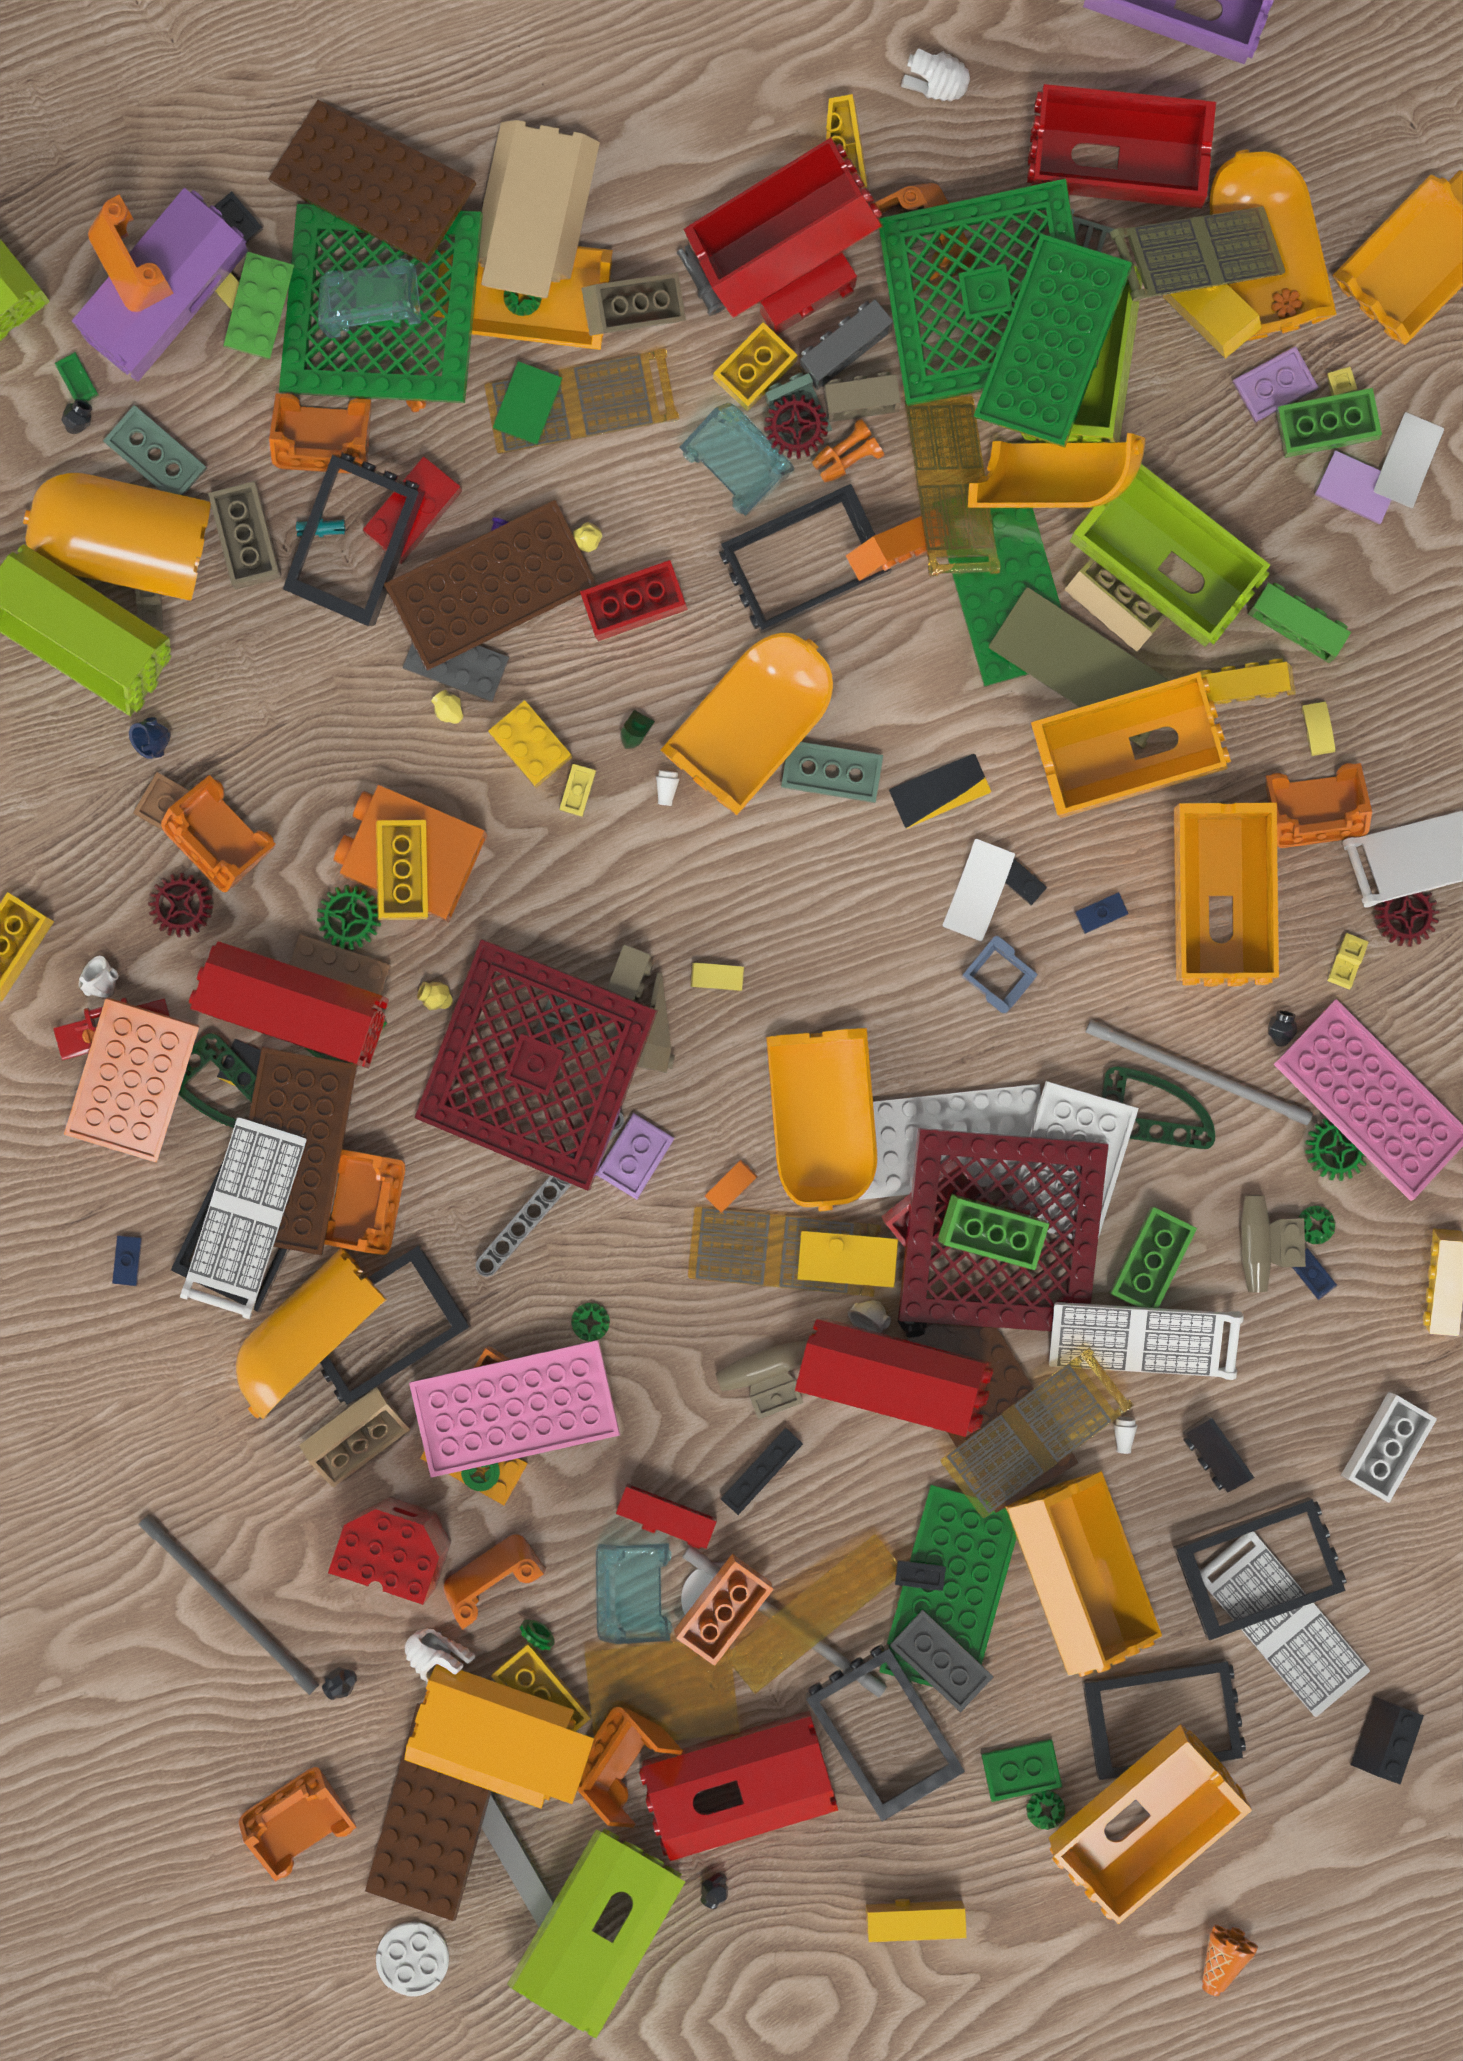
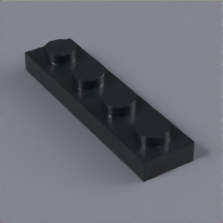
M785 1427L720 1499L739 1515L803 1443Z

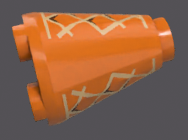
M1214 1925L1211 1930L1202 1978V1989L1210 1995L1220 1996L1221 1992L1228 1988L1257 1952L1258 1946L1245 1938V1932L1239 1928L1232 1927L1229 1930L1222 1926Z

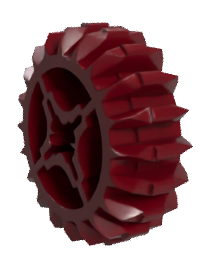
M792 394L791 402H788L787 397L784 396L782 397L784 405H781L778 401L774 402L777 411L769 408L768 413L772 417H765V422L770 425L764 427V432L771 433L766 436V440H775L771 448L776 449L780 446L779 455H782L785 450L788 451V459H791L792 452L796 453L797 459H801V452L803 451L806 457H810L809 448L817 452L818 447L815 443L819 445L824 444V440L819 436L826 437L828 435V431L821 429L828 427L827 421H821L826 417V413L818 414L821 410V405L818 404L813 408V398L808 403H805V395H801L800 401H796V395ZM798 409L809 413L813 417L814 422L802 419ZM791 410L790 420L776 425L779 417L786 411ZM794 416H796L798 425L803 426V428H799L798 438L794 428L790 427V425L793 426ZM810 429H816L813 437L806 443L801 444L802 434L810 432ZM778 432L791 435L794 445L785 442Z
M180 873L179 880H177L175 874H171L170 883L166 878L161 879L165 885L164 887L155 884L154 887L159 890L158 894L150 893V896L156 898V901L148 902V906L155 907V910L149 911V915H158L153 920V923L156 925L162 922L159 927L160 931L163 932L169 927L167 935L172 936L176 930L177 937L181 938L183 930H185L186 936L191 937V928L196 933H199L200 929L197 926L199 923L204 927L207 926V923L202 920L203 917H212L211 914L206 912V909H213L214 906L206 904V901L212 900L213 897L212 895L204 896L209 888L207 886L199 888L202 885V880L198 879L193 884V875L190 874L187 881H185L184 873ZM178 886L190 887L187 892L185 891L180 896H175L169 892ZM195 893H197L200 902L198 913L191 908V901ZM164 897L171 904V909L168 912L169 915L166 918L162 910ZM172 898L181 902L182 899H185L184 906H186L190 913L181 909L177 911L178 906ZM183 914L193 919L182 925L172 924L174 919Z
M1423 892L1401 897L1398 911L1388 913L1389 906L1394 899L1380 902L1383 906H1375L1374 910L1381 912V914L1375 915L1374 920L1381 919L1382 923L1376 925V928H1385L1381 936L1385 937L1390 934L1389 943H1393L1398 938L1397 946L1399 947L1403 945L1404 940L1407 947L1412 946L1413 940L1417 945L1421 944L1420 936L1428 940L1430 937L1426 930L1431 933L1435 932L1436 929L1430 924L1439 923L1437 918H1432V915L1439 914V910H1432L1431 906L1436 905L1437 901H1428L1432 896L1431 892L1425 895L1422 894ZM1409 896L1417 899L1423 906V910L1414 908ZM1406 909H1408V912L1410 911L1411 914L1417 913L1409 917L1407 921L1402 916H1396L1404 912ZM1425 917L1422 927L1412 934L1414 920ZM1389 920L1400 922L1404 933L1397 931Z

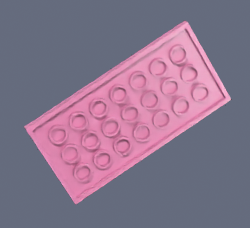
M1337 999L1323 1011L1274 1063L1410 1201L1414 1200L1463 1147V1125Z
M599 1340L409 1383L430 1477L620 1436Z

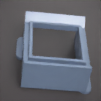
M995 936L965 971L962 978L984 994L987 1002L998 1011L1007 1014L1038 974L1014 955L1015 950L999 936ZM994 951H997L1025 974L1003 1001L973 978Z

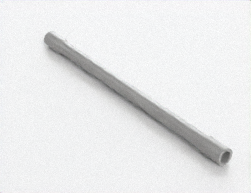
M1092 1019L1088 1024L1086 1033L1115 1043L1241 1096L1306 1126L1311 1120L1313 1113L1308 1110L1283 1102L1119 1033Z
M689 1546L682 1556L713 1578L721 1569L692 1546ZM766 1600L758 1609L844 1671L850 1667V1660ZM870 1673L857 1679L864 1688L878 1698L887 1687V1685Z

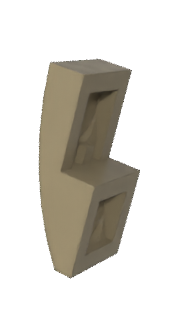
M136 589L137 617L156 630H163L161 594Z

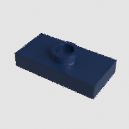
M1119 892L1075 912L1084 934L1129 914Z
M117 1236L112 1284L137 1286L142 1238Z
M1306 1248V1267L1292 1268L1319 1301L1336 1288L1337 1284L1310 1250Z

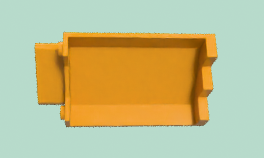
M1461 170L1449 181L1443 177L1438 178L1430 174L1332 275L1341 291L1347 297L1353 296L1360 303L1361 306L1359 308L1372 321L1374 319L1378 320L1384 326V332L1390 338L1403 345H1406L1463 286V171Z
M577 246L571 279H561L560 282L551 281L548 298H542L539 308L527 316H518L508 310L504 302L505 290L481 285L484 267H481L480 262H478L472 334L601 350L603 334L589 335L582 288L609 282L613 250ZM453 254L447 259L451 266L453 264ZM444 262L439 266V278L449 271ZM451 278L444 283L449 290ZM442 286L436 290L435 300L437 302L447 294ZM515 293L519 297L518 305L524 299L532 300L525 294ZM449 301L444 306H442V308L445 310L447 314ZM440 310L433 315V317L445 318Z
M436 1664L426 1687L427 1692L424 1701L420 1705L415 1720L416 1725L413 1734L408 1740L404 1760L541 1809L545 1800L550 1801L551 1797L573 1804L594 1742V1738L573 1731L576 1721L572 1720L574 1710L462 1670L454 1675L445 1667Z

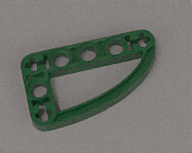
M206 1034L193 1046L191 1055L197 1054L200 1056L201 1064L197 1068H192L189 1063L187 1064L186 1069L192 1073L189 1075L188 1072H185L178 1095L209 1118L234 1128L237 1119L214 1109L193 1094L186 1085L212 1061L252 1103L257 1075L219 1035ZM208 1039H216L215 1045L219 1050H222L223 1047L226 1049V1051L219 1054L217 1059L214 1056L218 1053L214 1049H207L209 1045ZM224 1056H233L235 1063L232 1068L226 1069L222 1065ZM243 1072H247L251 1076V1082L247 1086H242L238 1081L239 1075Z
M1117 1066L1111 1067L1105 1072L1101 1097L1106 1098L1108 1095L1114 1094L1118 1097L1119 1102L1123 1103L1126 1080L1139 1081L1159 1088L1184 1102L1198 1116L1203 1126L1196 1127L1136 1118L1135 1122L1139 1125V1131L1136 1135H1130L1129 1139L1201 1150L1213 1146L1215 1142L1213 1121L1205 1108L1189 1093L1164 1079L1134 1069ZM1115 1070L1118 1071L1119 1076H1122V1080L1116 1083V1088H1121V1092L1115 1090L1107 1091V1086L1112 1087L1113 1080L1109 1079V1074H1114ZM1153 1125H1159L1163 1130L1162 1136L1158 1139L1152 1138L1149 1131ZM1178 1128L1186 1131L1187 1137L1183 1142H1177L1173 1137L1174 1131ZM1191 1129L1195 1130L1193 1135L1196 1136L1206 1132V1136L1210 1137V1142H1205V1146H1203L1200 1140H1193V1145L1189 1144Z

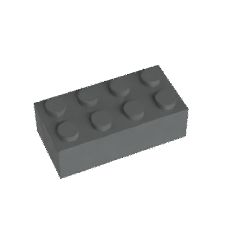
M876 299L871 303L869 301L863 303L857 309L858 313L855 316L844 318L838 324L839 328L833 333L831 330L820 338L821 342L817 346L813 347L811 345L801 353L802 358H800L799 369L804 375L810 374L816 390L823 387L891 333L893 320Z

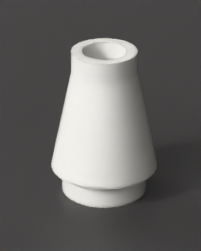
M659 770V775L656 776L658 804L672 806L680 780L678 772Z
M1117 1417L1116 1423L1113 1424L1117 1452L1123 1454L1131 1453L1138 1425L1135 1424L1134 1418Z

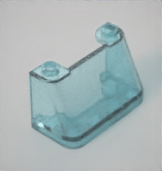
M398 259L391 264L345 272L329 271L320 278L318 325L328 338L341 337L340 330L342 329L344 332L349 331L350 326L391 319L395 323H399V319H408L410 325L421 323L416 267L406 259Z
M732 403L717 406L679 447L683 451V456L689 462H702L734 495L732 497L733 508L745 516L750 514L794 471L792 463L783 454L779 455L777 448L772 449V442L767 441L766 436Z
M607 1543L597 1546L596 1615L597 1634L601 1641L613 1644L670 1641L672 1624L666 1616L661 1615V1567H665L671 1560L669 1543Z

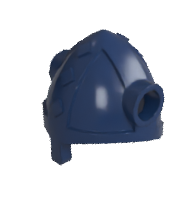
M146 718L144 721L137 722L130 727V742L141 756L147 759L164 756V749L170 741L171 732L162 724L157 723V718Z

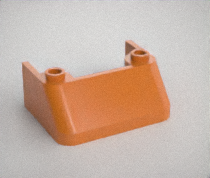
M935 183L907 186L875 202L881 213L899 204L908 211H913L920 207L925 209L949 204L942 189ZM957 229L948 230L946 232L953 236ZM963 232L958 240L967 245L968 240ZM942 234L938 238L943 250L950 240ZM954 244L948 254L957 259L963 248ZM935 252L933 254L931 259L932 264L940 255L938 252ZM968 252L961 263L971 268L975 256ZM944 258L938 268L947 273L953 262ZM958 267L952 278L959 275V273L965 272V270ZM935 272L928 282L937 286L943 279V276ZM920 281L914 284V290L919 285ZM925 285L920 294L929 290L930 288H928Z
M623 1707L613 1708L594 1736V1742L577 1791L608 1826L634 1828L635 1822L622 1809L628 1799V1789L621 1780L644 1745L655 1752L681 1755L683 1750L661 1726Z

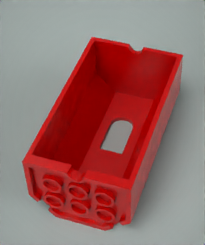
M1044 84L1042 92L1038 91L1037 98L1035 99L1034 113H1038V115H1035L1030 134L1032 145L1028 155V166L1030 168L1028 169L1027 183H1031V186L1066 179L1069 195L1201 209L1208 192L1216 102ZM1079 144L1119 147L1117 169L1080 166L1073 161L1072 150Z
M831 137L683 229L712 289L733 318L883 227L879 219L882 213L876 203L873 202L875 201L868 188H864L865 184L859 174L856 173L857 170L851 159H844L848 155L842 145H836Z
M217 941L216 945L212 946L205 966H201L199 969L197 990L193 989L189 998V1003L192 1004L190 1009L369 1069L386 1016H384L385 1013L382 1012V1008L387 1009L388 998Z
M817 1318L815 1320L813 1330L817 1331L815 1334L812 1333L807 1341L795 1391L964 1437L981 1428L984 1415L980 1414L982 1406L984 1407L987 1404L990 1391H986V1387L990 1383L993 1369L990 1368L991 1362L826 1318Z
M389 1497L359 1512L344 1524L328 1573L365 1586H369L374 1581L379 1582L383 1587V1592L423 1605L437 1587L451 1541L435 1511Z
M810 1710L683 1748L681 1755L666 1753L643 1760L642 1767L639 1768L642 1784L646 1785L648 1790L646 1791L645 1799L649 1813L654 1812L652 1822L656 1836L661 1835L660 1845L663 1855H668L670 1861L839 1811ZM737 1780L743 1804L710 1814H700L695 1810L693 1799L698 1792Z

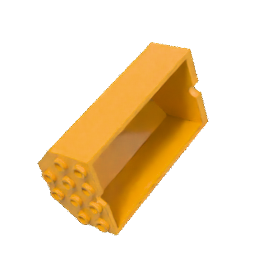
M1200 672L1031 722L1057 815L1060 818L1228 769L1227 763H1230L1231 759L1227 746L1222 748L1221 745L1225 738L1220 723L1215 724L1214 721L1215 718H1218L1214 701H1209L1207 693H1211L1207 677H1201ZM1163 727L1173 728L1178 733L1179 740L1175 748L1135 760L1129 740L1130 737Z
M1179 803L1174 808L1176 981H1182V985H1197L1200 982H1204V987H1215L1224 984V982H1228V986L1232 987L1242 986L1255 981V985H1269V983H1273L1274 979L1279 978L1277 803ZM1209 896H1232L1233 934L1226 943H1216L1210 937Z
M1102 1471L1061 1482L1005 1506L1063 1666L1068 1675L1079 1673V1676L1082 1677L1093 1673L1095 1669L1098 1673L1109 1670L1111 1663L1112 1665L1121 1663L1126 1660L1125 1656L1130 1657L1140 1653L1139 1648L1145 1649L1155 1645L1154 1640L1162 1637V1633Z
M1180 1724L1049 1837L1051 1844L1049 1849L1054 1855L1052 1857L1053 1861L1060 1869L1064 1867L1069 1872L1068 1876L1077 1886L1083 1885L1086 1889L1084 1891L1086 1896L1093 1903L1097 1901L1102 1906L1100 1908L1102 1913L1109 1920L1113 1918L1120 1924L1250 1813L1252 1809L1245 1792L1239 1784L1236 1783L1234 1785L1235 1781L1230 1776L1226 1767L1192 1731H1187ZM1136 1799L1148 1811L1150 1816L1123 1839L1114 1841L1107 1838L1104 1833L1106 1825Z

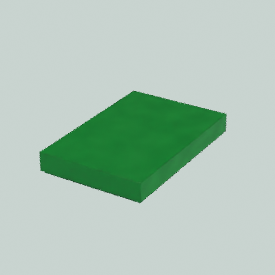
M518 361L493 429L538 446L563 378Z
M1052 1738L981 1753L991 1802L1062 1787Z

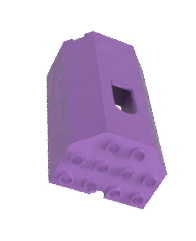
M1085 0L1083 7L1245 65L1247 58H1252L1260 40L1259 36L1264 29L1268 18L1267 14L1274 0H1216L1222 7V15L1214 21H1208L1174 9L1176 0Z
M183 188L129 252L136 267L146 263L157 265L174 294L142 311L132 312L124 305L110 277H108L72 320L73 324L81 332V335L92 347L128 375L130 373L131 377L137 382L248 252L245 245L247 241L243 238L244 235L234 226L231 228L225 222L222 213L213 205L207 207L203 197L194 190L189 192L186 188Z

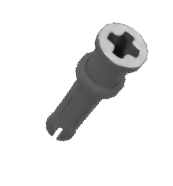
M687 245L684 247L685 252L681 248L678 250L677 255L697 286V296L699 299H703L708 308V315H716L726 307L712 289L691 246Z

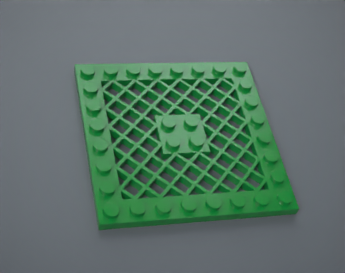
M1066 179L879 218L883 225L879 232L907 406L983 391L993 364L992 361L997 354L1002 338L995 347L986 341L993 331L1003 337L1004 333L997 329L996 326L1003 317L1009 321L1010 316L1007 314L1012 313L1013 303L1015 304L1024 280L1023 278L1020 282L1012 275L1019 266L1026 271L1028 270L1029 266L1022 261L1029 252L1034 253L1035 249L1032 247L1048 225L1051 237L1077 245ZM1046 210L1047 216L1040 211ZM1028 214L1024 221L1016 217L1019 215ZM1035 214L1044 220L1038 230L1028 225ZM1004 219L1000 226L993 222L995 220ZM1011 220L1020 224L1014 235L1005 230ZM981 224L977 231L969 227L971 225ZM988 224L997 230L990 240L981 235ZM957 229L953 236L946 232L948 230ZM1025 229L1034 234L1028 244L1018 239ZM964 230L973 234L967 245L958 240ZM934 234L930 241L922 237L924 235ZM941 234L950 240L943 250L934 245ZM1001 234L1010 238L1004 249L995 244ZM978 238L987 244L980 254L971 249ZM918 239L926 244L920 255L911 250ZM1015 243L1024 248L1018 258L1009 253ZM954 244L963 248L957 259L948 254ZM931 248L940 254L933 264L924 259ZM991 248L1001 253L994 263L985 258ZM968 252L977 258L971 268L961 263ZM908 253L916 258L911 268ZM1005 257L1014 262L1009 271L1006 263L1001 264ZM944 258L953 262L947 273L938 268ZM981 262H984L985 264L990 266L986 268L977 269ZM921 263L930 268L923 278L914 273ZM958 267L966 271L959 273L960 282L952 278ZM934 272L943 276L937 287L928 282ZM912 277L920 281L915 290ZM948 281L957 286L951 296L942 292ZM1010 281L1018 285L1013 294L1011 293ZM925 285L934 291L927 301L918 296ZM960 292H962L963 305L955 300ZM938 295L947 300L941 310L932 306ZM916 300L924 305L919 313L917 312ZM952 304L961 309L954 320L945 314ZM928 309L937 314L931 324L922 319ZM964 315L967 322L973 321L968 329L959 324ZM996 316L991 324L984 320L985 318ZM942 318L951 323L944 334L936 329ZM979 322L988 327L981 338L972 333ZM919 323L928 328L922 337ZM956 327L964 332L958 343L949 338ZM932 332L941 337L934 348L926 343ZM969 336L978 341L972 352L962 347ZM946 341L954 346L948 357L939 352ZM983 345L992 351L985 362L976 356ZM923 346L931 351L926 360L924 357ZM959 350L968 355L962 366L952 361ZM936 355L944 360L938 371L929 366ZM973 359L981 364L968 367ZM949 364L958 369L945 372ZM927 370L932 372L933 375L927 376Z
M297 204L291 264L294 265L288 290L279 392L281 394L290 393L294 395L465 403L483 214L476 211H460L440 242L442 243L446 239L451 244V247L443 254L436 249L435 253L439 258L430 266L416 258L406 265L401 259L405 254L400 250L395 252L389 244L381 241L382 244L377 249L372 251L367 244L375 238L374 236L368 234L362 239L357 232H366L314 205ZM334 231L346 233L339 238ZM331 234L336 239V242L326 249L321 242ZM354 235L359 243L349 250L344 243ZM449 236L455 237V242H453L449 238ZM318 247H320L324 251V253L319 257ZM342 247L347 254L337 262L332 254ZM365 248L370 255L360 263L355 255ZM385 249H388L393 256L383 264L378 256ZM453 254V264L451 266L447 259ZM327 258H330L335 265L324 273L319 266ZM352 258L357 266L347 274L342 266ZM375 260L380 267L370 275L365 267ZM398 261L403 268L393 276L388 268ZM421 262L426 267V270L416 277L411 269ZM444 262L449 271L439 278L434 270ZM317 269L322 276L315 282ZM340 270L345 277L334 285L329 278ZM362 271L368 278L359 277L357 286L352 279ZM385 272L390 277V279H383L378 277ZM407 273L413 278V281L408 286L407 281L401 279ZM431 274L437 281L430 288L426 289L421 282ZM451 278L449 290L444 283ZM327 281L332 289L322 296L317 289ZM350 282L355 290L345 298L340 290ZM419 285L424 293L414 301L409 293ZM442 286L447 294L437 302L432 294ZM314 293H315V294L317 295V297L319 298V300L313 305V299H314ZM337 293L342 301L335 308H332L327 301ZM357 297L355 310L350 302ZM429 297L435 305L424 313L419 305ZM407 298L412 304L405 309V299ZM449 301L447 314L445 310L442 308V306H444ZM325 305L330 312L320 320L315 312ZM348 306L353 313L343 321L338 313ZM417 309L422 316L415 323L411 324L406 317ZM440 310L445 318L435 326L429 318ZM313 317L316 320L317 324L311 328V320ZM335 317L340 325L330 332L325 325ZM404 320L409 328L399 336L394 329H403ZM353 321L356 327H360L355 333L348 327ZM427 321L432 329L422 337L417 329ZM445 325H447L446 338L440 332ZM371 327H372V328H384V329H382V330L376 335V333L371 329ZM322 328L327 336L317 343L312 336ZM345 329L350 337L343 344H340L335 337ZM368 330L373 338L366 345H363L358 338ZM391 331L397 339L387 347L381 339ZM414 332L420 340L409 348L404 340ZM437 333L443 341L432 349L427 341ZM309 341L315 345L311 351H309ZM333 341L338 348L328 356L323 348ZM356 342L361 349L351 357L346 349ZM379 343L384 350L374 358L369 350ZM402 344L407 351L397 359L392 354V351ZM425 345L430 353L420 361L414 353ZM444 349V359L442 361L437 354ZM320 351L325 360L315 367L310 359ZM343 353L348 361L338 368L333 360ZM366 354L371 362L361 369L356 361ZM389 355L394 363L384 370L379 363ZM412 356L417 364L407 371L402 364ZM435 357L440 365L430 373L425 365ZM307 363L313 370H307ZM330 364L335 369V371H326L323 369ZM353 365L358 372H346V370ZM375 366H376V367L379 369V371L381 372V373H368V372L371 371ZM398 367H399V368L401 369V371L404 373V374H391V373H393ZM422 368L428 376L415 374Z

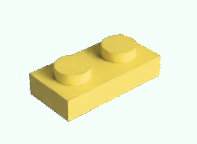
M575 764L572 765L560 805V811L583 817L596 770Z

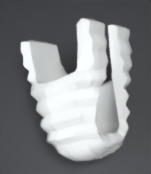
M917 49L914 55L910 54L907 66L911 67V72L921 75L928 83L904 75L901 87L921 92L928 99H940L942 102L960 99L966 93L970 82L969 71L964 63L959 62L957 58H953L944 51L937 55H931L921 49Z
M422 1628L409 1637L405 1645L406 1660L410 1661V1666L416 1669V1673H419L421 1679L426 1681L427 1684L436 1664L445 1667L454 1675L464 1667L461 1662L450 1655L451 1651L467 1664L475 1659V1654L470 1652L468 1648L463 1647L454 1640L449 1641L447 1637H443L441 1633L436 1632L434 1629Z

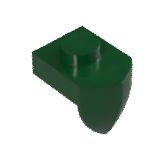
M634 710L621 729L620 737L624 748L632 749L639 746L655 721Z

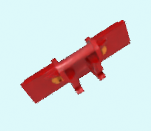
M127 998L121 999V1002L128 1004ZM165 998L137 1005V1007L170 1016ZM103 1006L91 1010L85 1008L84 1015L86 1020L53 1028L62 1061L89 1054L97 1028L94 1018L100 1017Z

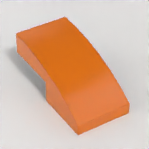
M740 1160L705 1197L722 1213L758 1176Z

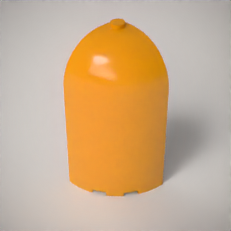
M1248 149L1236 152L1235 157L1225 162L1215 175L1210 194V215L1264 207L1285 268V273L1282 275L1228 284L1259 314L1262 328L1247 341L1267 338L1269 333L1281 330L1282 334L1299 330L1302 324L1310 321L1312 324H1317L1337 315L1312 203L1303 177L1295 166L1277 154L1271 152H1250ZM1283 289H1289L1290 294L1293 291H1297L1300 295L1298 300L1302 302V308L1295 309L1297 312L1296 316L1290 317L1287 314L1286 318H1279L1278 312L1272 310V304L1277 303L1273 300L1274 294L1279 293L1282 296Z
M1127 433V442L1067 443L1065 448L1052 443H1006L1003 441H993L991 457L987 466V470L990 472L987 476H982L978 482L969 483L968 508H1091L1107 504L1124 493L1135 479L1143 459L1146 439L1133 433Z
M84 473L61 474L47 480L39 487L34 495L31 511H25L23 524L28 525L25 537L26 544L29 548L71 575L191 601L198 574V565L202 555L211 503L205 500Z
M777 633L760 640L740 657L660 751L678 768L683 769L694 778L693 781L706 792L709 791L717 798L718 802L735 815H738L818 723L830 703L833 678L828 663L817 652L819 647L811 639L808 638L805 641L792 633Z
M867 1028L825 1031L810 1035L809 1033L766 1037L777 1169L785 1192L797 1205L802 1207H818V1211L833 1210V1205L848 1204L857 1200L870 1187L877 1168V1144Z
M340 1248L270 1314L245 1339L240 1347L236 1360L237 1382L243 1396L250 1404L248 1410L255 1418L261 1417L263 1420L269 1416L268 1413L368 1316L388 1300L368 1277L362 1279L360 1276L363 1272L362 1269L344 1248Z

